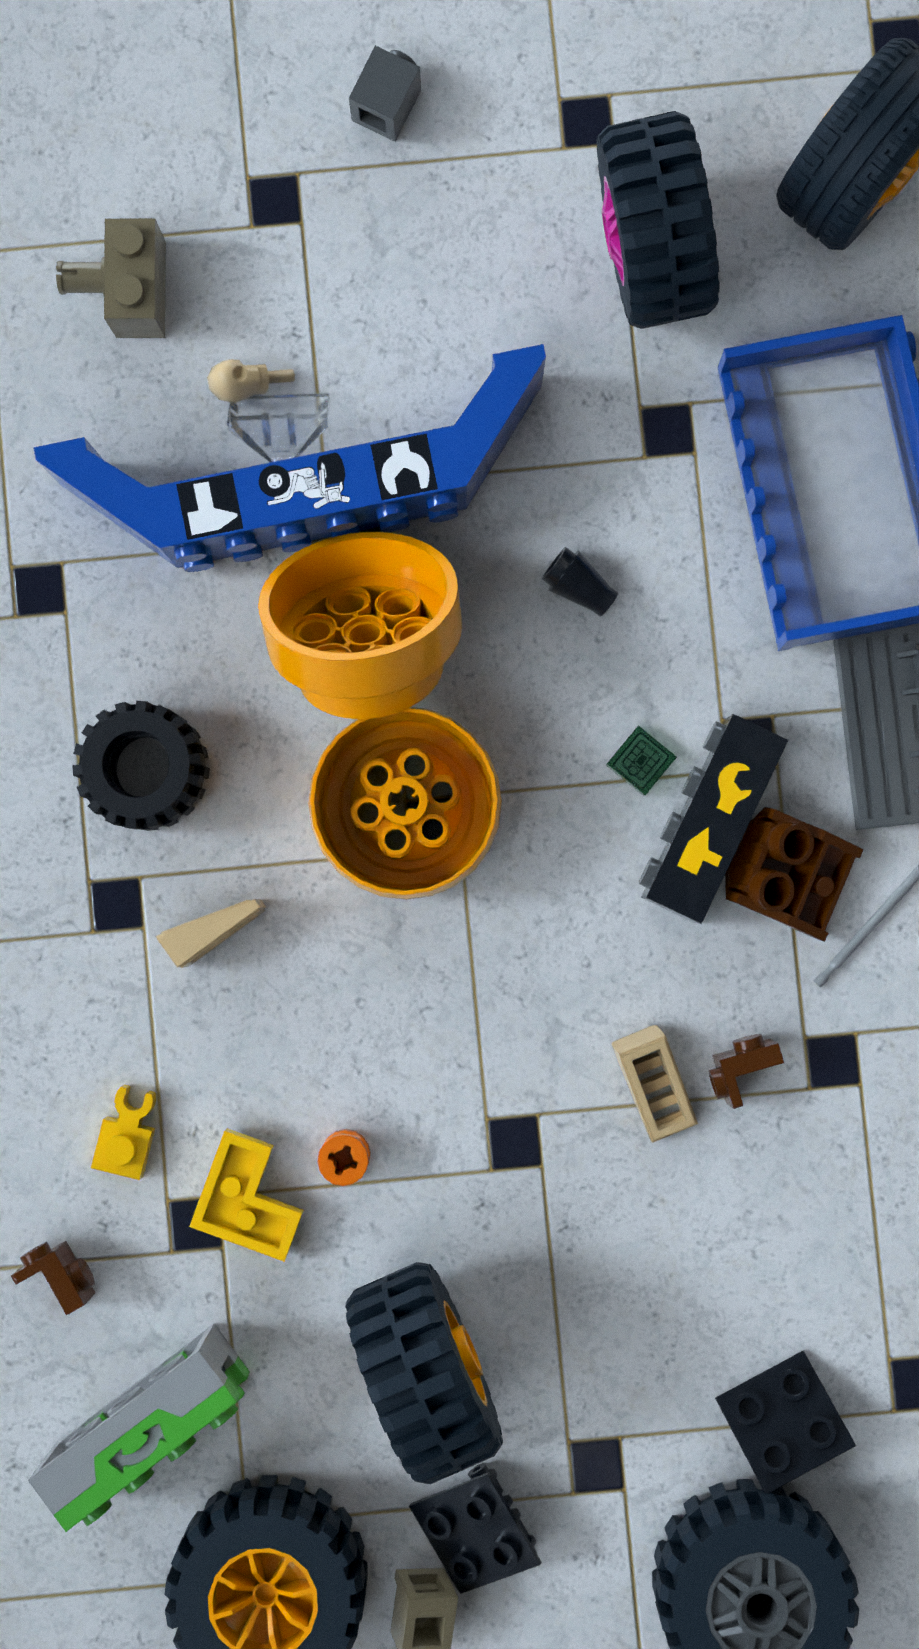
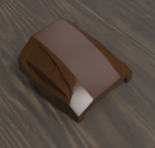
M764 807L750 821L726 871V900L825 942L828 936V932L825 931L855 858L860 859L864 849L777 809Z

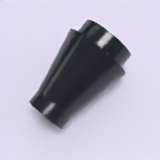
M564 547L542 577V580L550 585V592L581 605L600 617L610 608L618 596V592L608 585L579 550L573 553L567 547Z

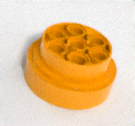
M359 532L339 535L311 544L294 553L278 565L265 581L259 596V616L268 655L273 666L288 682L300 688L304 697L312 705L321 711L337 717L349 719L380 718L404 711L423 700L438 684L443 672L444 663L456 649L462 632L458 582L451 563L440 551L431 545L401 534Z

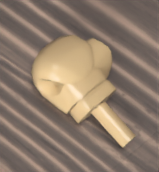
M229 359L213 366L207 380L209 390L219 400L236 403L254 395L265 394L268 391L269 384L294 382L295 374L293 369L268 371L265 364L243 365L240 360Z

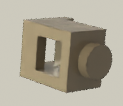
M396 1569L394 1579L397 1588L390 1633L397 1649H451L458 1595L445 1569Z

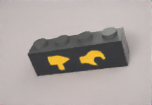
M735 714L727 717L723 724L715 721L703 745L704 749L710 751L702 769L693 767L681 793L688 796L681 814L672 812L661 833L660 839L667 842L659 860L653 857L649 859L641 875L639 884L646 887L641 898L689 921L702 924L788 742L787 739Z

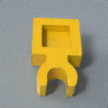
M125 1084L118 1089L115 1095L114 1103L119 1113L118 1119L107 1116L102 1121L91 1168L140 1180L144 1176L155 1128L142 1125L143 1117L148 1115L155 1107L156 1093L148 1091L145 1094L142 1107L135 1108L128 1102L130 1086Z

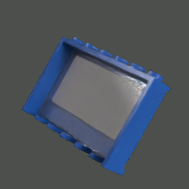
M903 315L725 348L723 350L717 368L778 652L789 650L793 647L919 623V379L916 377L913 364L916 359V342L911 331L906 332Z

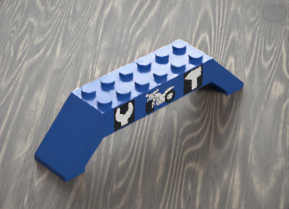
M544 344L493 354L492 372L457 422L452 426L152 487L144 486L104 461L85 437L33 447L36 461L64 488L175 567H184L186 572H198L214 567V560L233 557L234 562H247L263 557V550L282 547L283 552H297L311 545L312 540L359 533L362 530L380 527L381 532H395L408 528L410 526L409 521L429 517V522L438 523L458 517V511L467 509L541 389L546 353Z

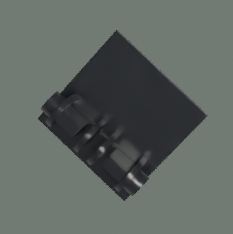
M804 1351L797 1353L715 1398L764 1493H771L856 1447L853 1438Z
M481 1463L469 1471L468 1476L470 1480L409 1505L460 1594L534 1568L542 1563L534 1548L536 1544L535 1537L527 1532L520 1520L521 1513L517 1508L510 1509L513 1503L511 1496L502 1495L503 1489L496 1479L497 1472L495 1469H488L485 1463Z

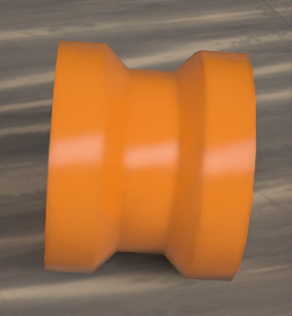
M348 1129L335 1131L328 1136L319 1151L317 1161L319 1171L323 1177L332 1184L340 1186L351 1185L361 1179L367 1170L371 1152L368 1142L358 1132Z

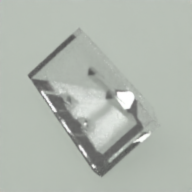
M329 393L256 395L236 403H230L227 417L228 430L269 462L299 457L328 428L330 396Z

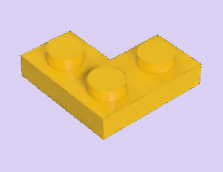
M227 1128L221 1138L189 1227L285 1262L304 1210L257 1193L274 1145Z

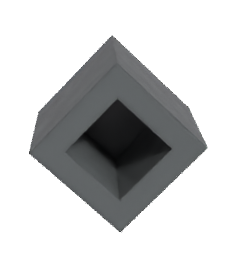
M375 45L349 96L352 121L396 142L421 92L420 66H417L411 57L399 50L388 52Z

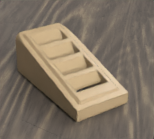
M261 899L246 900L165 930L160 935H157L156 938L177 968L189 967L265 912L266 906Z
M657 1025L649 1026L612 1042L616 1058L652 1143L698 1124L666 1035ZM663 1066V1072L639 1080L638 1075ZM668 1085L672 1088L671 1091L649 1100L646 1099V1094ZM678 1103L679 1110L654 1120L652 1113Z

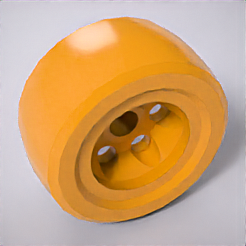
M410 707L385 717L355 719L336 734L320 755L312 775L308 806L311 827L319 847L339 874L358 888L378 896L409 900L430 897L452 888L475 871L490 851L498 831L502 799L498 775L489 754L475 736L448 716L430 709ZM411 756L420 757L425 762V769L418 776H411L404 769L406 760ZM376 766H381L388 772V780L382 786H373L368 781L369 772ZM445 782L452 788V797L445 803H439L433 799L432 789L434 785ZM403 788L415 791L411 795L413 798L419 797L417 809H408L405 816L395 814L393 811L397 806H390L393 794H400ZM365 803H372L378 808L379 816L372 823H364L358 817V810ZM430 819H436L443 826V833L436 840H429L422 833L424 823ZM392 830L402 831L406 836L404 847L400 850L388 848L385 842L388 832Z

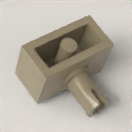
M105 219L104 257H102L101 262L58 261L56 270L61 272V274H56L59 293L61 295H66L67 293H103L104 319L116 338H165L166 241L156 219Z

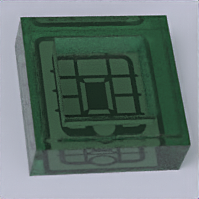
M638 725L607 762L606 766L641 795L645 796L677 756Z

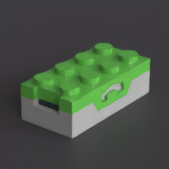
M213 1324L56 1443L28 1479L29 1483L65 1532L81 1520L86 1526H89L112 1506L110 1499L119 1491L125 1488L128 1494H130L147 1482L154 1474L152 1467L165 1456L172 1462L188 1451L195 1444L196 1439L194 1435L208 1424L214 1430L229 1420L238 1410L235 1404L245 1394L240 1384L247 1380L250 1371L217 1326Z

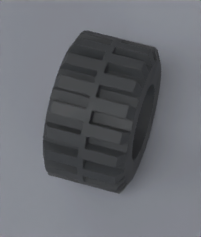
M136 701V704L133 705L122 702L115 704L116 710L112 712L105 709L96 715L99 721L94 726L89 724L85 726L81 733L87 737L83 745L76 743L73 753L80 756L79 765H72L73 776L80 778L81 785L76 788L81 797L89 800L90 804L88 807L95 814L105 817V821L113 825L146 831L159 830V827L162 826L170 827L178 823V818L182 815L188 816L195 809L192 805L196 799H202L206 789L202 788L204 778L209 779L210 768L205 765V758H209L207 749L201 744L199 740L201 736L196 729L191 727L187 720L159 704L158 706L153 705L148 701ZM145 737L153 738L159 741L166 749L169 759L167 776L163 784L153 793L143 797L133 796L122 788L118 780V759L125 747L131 742Z

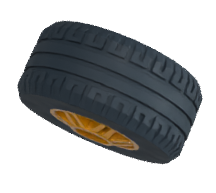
M894 38L887 42L869 60L825 114L794 159L778 187L776 197L781 211L790 218L794 217L793 220L801 228H807L806 232L815 239L819 237V241L830 250H845L868 226L883 206L900 193L919 168V46L910 39Z

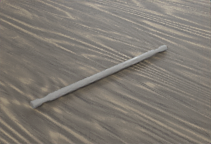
M919 865L835 956L830 966L816 977L814 982L819 987H822L827 982L831 973L846 961L919 880Z

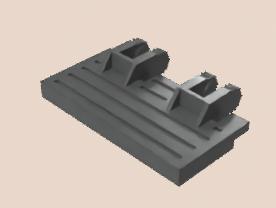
M919 623L834 639L833 644L855 830L919 823V649L916 648V645H919Z

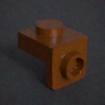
M754 1034L732 1041L734 1049L712 1055L716 1068L708 1072L713 1091L717 1099L725 1098L726 1103L733 1109L743 1107L735 1077L784 1063L779 1043L771 1039L763 1040L762 1034Z
M46 1241L20 1257L23 1266L11 1275L12 1280L17 1285L42 1271L66 1316L84 1306L95 1294L92 1288L95 1281L89 1266L82 1258L76 1259L67 1241L52 1249Z

